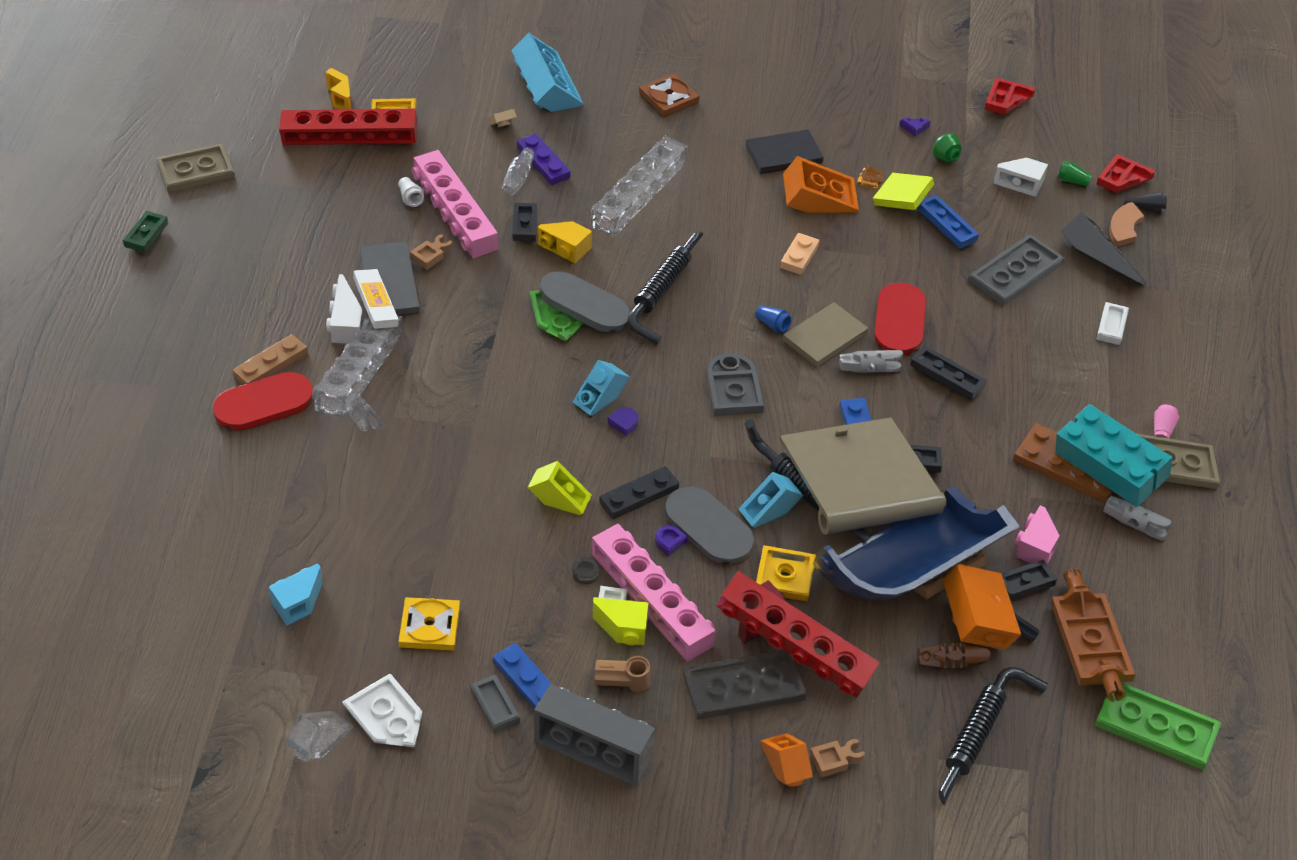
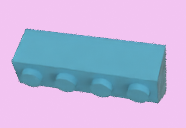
M530 33L511 50L515 57L514 62L520 67L522 71L520 74L526 80L527 88L534 96L533 101L539 108L544 107L554 112L580 107L584 104L556 50Z

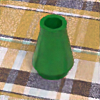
M1064 161L1057 178L1062 179L1061 182L1087 187L1092 175L1073 162Z

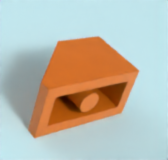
M788 733L761 740L762 748L777 780L787 786H798L804 783V779L813 777L806 743Z

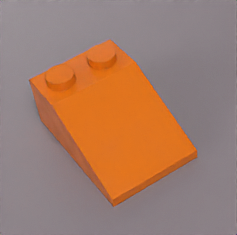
M799 156L794 159L783 173L787 206L805 213L858 212L859 207L853 177Z

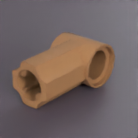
M634 656L629 658L628 661L597 660L595 685L624 686L636 693L644 692L650 687V663L644 657Z

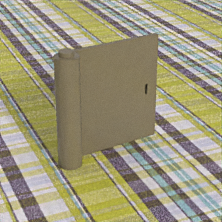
M892 418L781 435L779 438L819 506L818 523L822 533L825 535L941 514L946 507L945 495L940 492Z

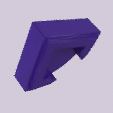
M906 117L900 120L899 126L912 135L917 136L930 127L931 121L922 117L920 120Z

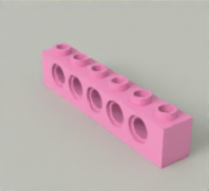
M436 150L414 157V167L412 168L414 179L416 181L419 180L424 193L430 196L434 208H438L443 221L448 222L453 235L459 238L463 250L468 251L472 258L497 251L498 232L440 151Z
M616 524L592 537V555L622 589H628L627 595L633 601L648 603V618L687 662L714 647L716 630L712 622L708 619L706 620L699 613L697 606L692 601L689 602L682 594L680 587L675 583L673 584L667 578L662 567L657 566L650 559L648 552L636 544L630 532L625 531L619 524Z

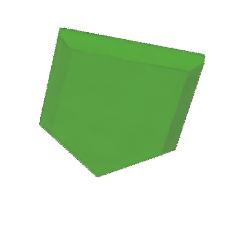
M539 290L530 291L538 328L566 342L584 324L545 303Z

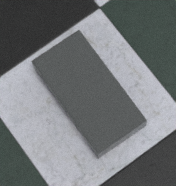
M497 675L470 685L471 692L494 733L520 723V716Z

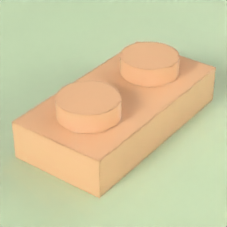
M798 233L782 258L780 268L802 275L818 249L820 240Z

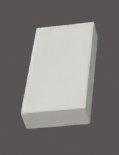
M1106 302L1096 340L1120 345L1129 308Z

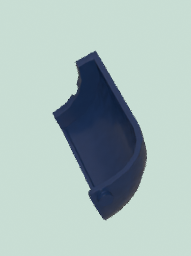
M953 485L943 493L946 498V507L941 514L896 522L872 536L868 541L861 542L838 556L833 548L827 545L819 551L813 564L828 581L847 595L858 599L883 602L910 593L956 566V564L961 563L1012 533L1020 526L1004 505L995 510L985 509L978 511L976 510V505L967 500Z

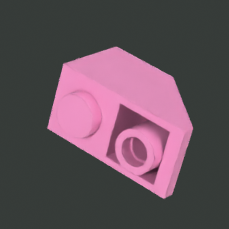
M1040 505L1035 514L1030 513L1025 523V528L1027 529L1025 532H1019L1014 545L1018 546L1015 557L1030 564L1040 560H1044L1048 564L1055 552L1059 539V534L1046 508Z

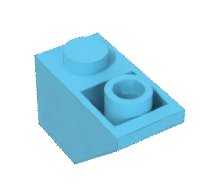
M598 360L574 398L573 403L593 416L619 396L630 376L615 365Z
M318 563L269 586L271 604L286 626L312 613L323 584L321 568Z

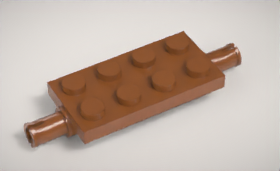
M1070 568L1063 574L1069 590L1064 596L1052 597L1051 607L1079 686L1103 684L1108 700L1114 702V693L1116 701H1120L1126 695L1121 683L1134 682L1135 671L1105 593L1094 594L1084 584L1080 570L1074 568L1076 574L1074 576L1073 570Z

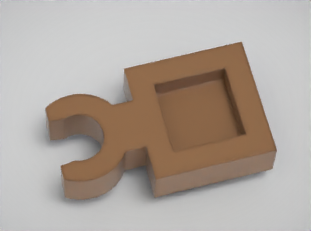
M438 235L435 238V242L425 241L410 252V259L428 270L444 259V253H448L453 249L452 241L444 243V235Z
M858 739L849 740L843 747H840L838 741H833L811 748L810 756L821 778L846 771L849 765L848 762L859 764L864 761V751L859 753L851 751L858 748Z

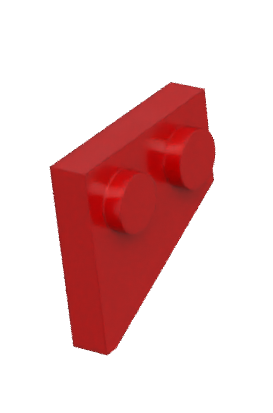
M996 78L984 109L1006 115L1034 97L1036 88Z
M1116 154L1100 174L1096 184L1118 193L1153 179L1156 170Z

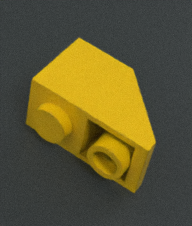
M573 221L540 224L538 226V245L576 263L592 248V231Z

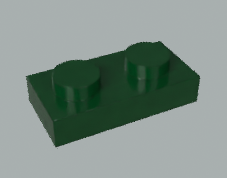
M145 211L123 239L124 247L146 253L168 225L167 216Z

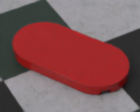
M892 283L880 291L877 303L874 340L877 345L879 344L883 347L882 350H901L903 356L911 354V351L915 349L917 351L920 348L923 339L926 298L920 289L907 283Z
M285 372L222 392L214 401L213 412L215 420L223 427H231V430H245L297 414L309 406V402L313 398L312 384L301 374Z

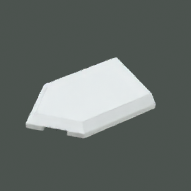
M391 674L386 675L342 702L374 743L415 747L422 710Z

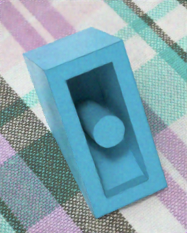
M772 472L741 505L739 511L750 525L756 528L787 514L803 495L789 478Z

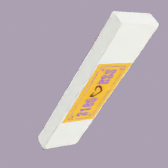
M378 270L353 271V279L373 328L398 327L399 319Z

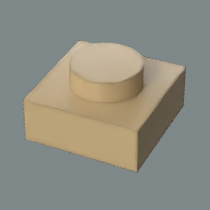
M514 109L493 114L488 117L490 126L497 124L499 128L510 125V120L516 118V113Z

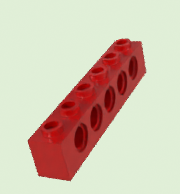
M416 108L282 110L279 132L282 145L416 144L418 122Z
M737 571L716 605L725 616L735 618L748 631L755 634L758 633L767 639L771 646L784 650L791 655L794 661L807 665L814 670L817 676L824 680H830L847 695H853L857 698L880 663L740 571ZM743 603H751L755 609H748ZM767 618H774L778 624H771ZM790 633H797L801 640L794 639ZM814 648L821 649L825 655L817 654ZM838 663L846 665L849 671L840 669Z

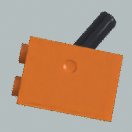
M956 564L943 579L953 613L952 621L957 627L961 642L1007 650L1019 636L1031 642L1037 638L1040 632L1039 629L1014 613L1001 573Z

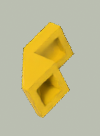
M330 68L326 71L327 89L331 91L332 107L336 109H351L348 76Z

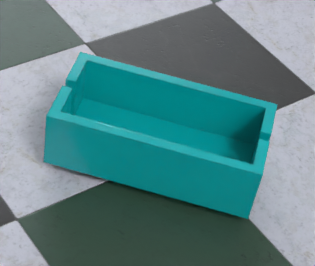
M1091 404L1075 416L1074 422L1071 420L1056 434V454L1136 507L1152 494V489L1156 490L1170 477L1172 456Z

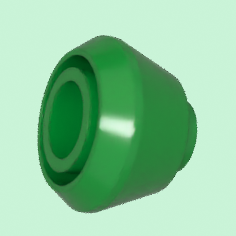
M954 133L940 136L933 146L934 157L945 162L956 161L962 151L958 136Z

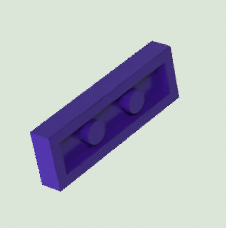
M536 133L517 140V148L551 186L571 178V171Z

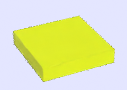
M892 173L873 197L874 205L916 210L933 187V177Z

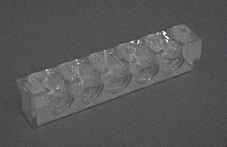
M666 135L659 142H656L653 148L647 154H644L641 160L635 166H632L629 172L623 178H620L616 185L610 191H607L598 203L592 206L590 210L591 227L615 237L687 163L688 145Z
M397 315L399 319L398 327L375 329L370 318L365 319L362 328L355 332L350 344H346L340 357H336L331 369L326 371L321 382L314 386L312 399L315 400V411L344 418L401 339L402 316Z

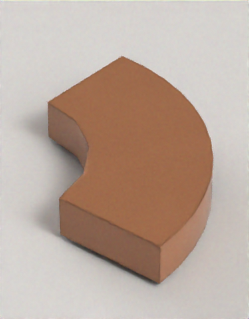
M1133 202L1120 207L1112 217L1109 234L1116 247L1136 242L1137 235L1134 227L1143 222L1144 215Z

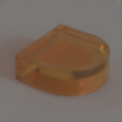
M866 164L858 177L857 183L870 188H876L882 185L884 174L880 169Z

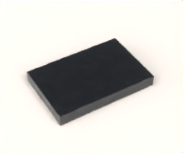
M809 129L746 140V147L760 174L786 170L797 156L817 164L823 163L824 157Z

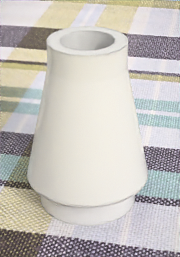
M408 177L399 180L398 186L403 202L411 207L419 206L424 200L423 189Z

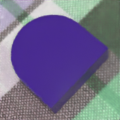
M620 408L608 417V424L627 436L637 427L638 414L631 408Z
M663 526L656 532L655 543L662 552L670 556L687 543L688 536L674 526Z

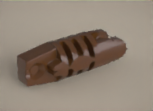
M938 643V645L917 649L918 665L938 667L940 669L967 668L969 664L983 663L991 658L988 648L986 649L982 646L968 647L967 643Z

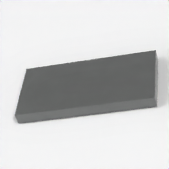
M1029 234L970 274L968 282L1004 306L1063 265L1065 258Z
M407 241L361 246L360 254L363 270H378L396 314L420 313Z

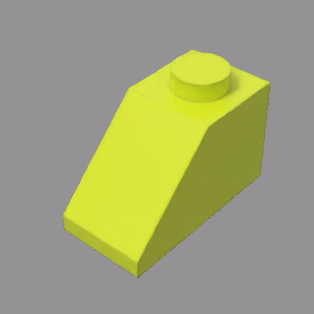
M558 461L537 469L528 486V489L544 505L577 515L583 514L592 496Z
M594 597L593 619L617 643L644 646L648 618L647 602Z

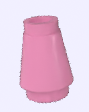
M1161 405L1154 412V436L1162 438L1171 437L1179 420L1178 410L1175 407Z

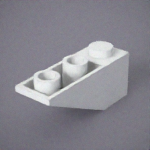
M339 274L338 283L333 285V298L335 300L330 301L329 312L332 316L327 318L326 331L331 333L332 343L361 344L364 329L362 308L343 274Z

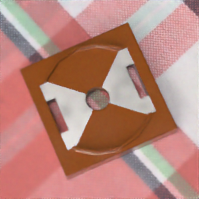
M675 73L639 87V94L663 116L699 102V95Z

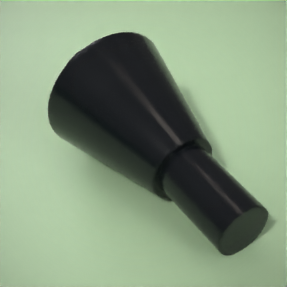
M1163 191L1140 197H1125L1124 205L1133 202L1135 206L1161 213L1162 209H1166L1167 196H1164Z

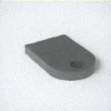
M725 353L716 356L710 361L707 368V382L714 415L760 413L764 411L757 370L750 359L736 353ZM730 363V364H733V365H735V366H734V367H727V366H725V364Z

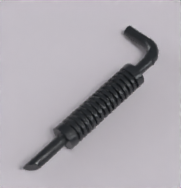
M702 232L692 234L683 247H674L634 298L635 307L628 316V325L636 334L657 345L662 336L642 326L638 319L643 312L649 313L653 310L689 264L692 257L690 252L704 235Z
M752 419L746 420L744 425L748 438L753 446L772 462L770 470L789 478L803 495L802 498L819 511L817 502L789 455L785 452L778 455L759 435L755 422ZM864 528L850 530L863 542L871 538V535Z
M1008 667L997 675L993 685H986L983 688L945 763L949 771L938 791L943 805H945L959 776L969 774L1007 699L1006 693L1003 691L1007 682L1011 679L1020 680L1044 693L1048 683L1024 669Z

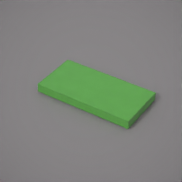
M1121 683L1126 693L1122 700L1116 701L1114 693V702L1109 701L1106 696L1095 723L1096 727L1201 770L1205 769L1221 725L1220 721L1125 683Z

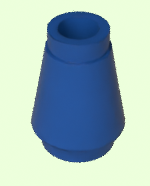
M760 305L755 312L757 319L777 333H784L791 326L792 316L788 314L787 310Z

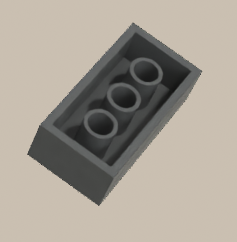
M550 684L534 709V742L638 787L653 761L655 728L645 721H637L630 718L619 710L604 707L593 699L578 696L567 688H559Z

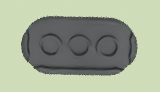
M551 272L542 278L539 293L541 292L542 299L549 306L602 332H610V330L615 329L620 331L626 327L630 311L626 303L620 298L570 273Z
M683 487L669 495L665 506L668 522L687 535V540L707 558L720 564L722 562H729L730 565L738 564L749 557L754 542L752 531L712 494L698 487Z

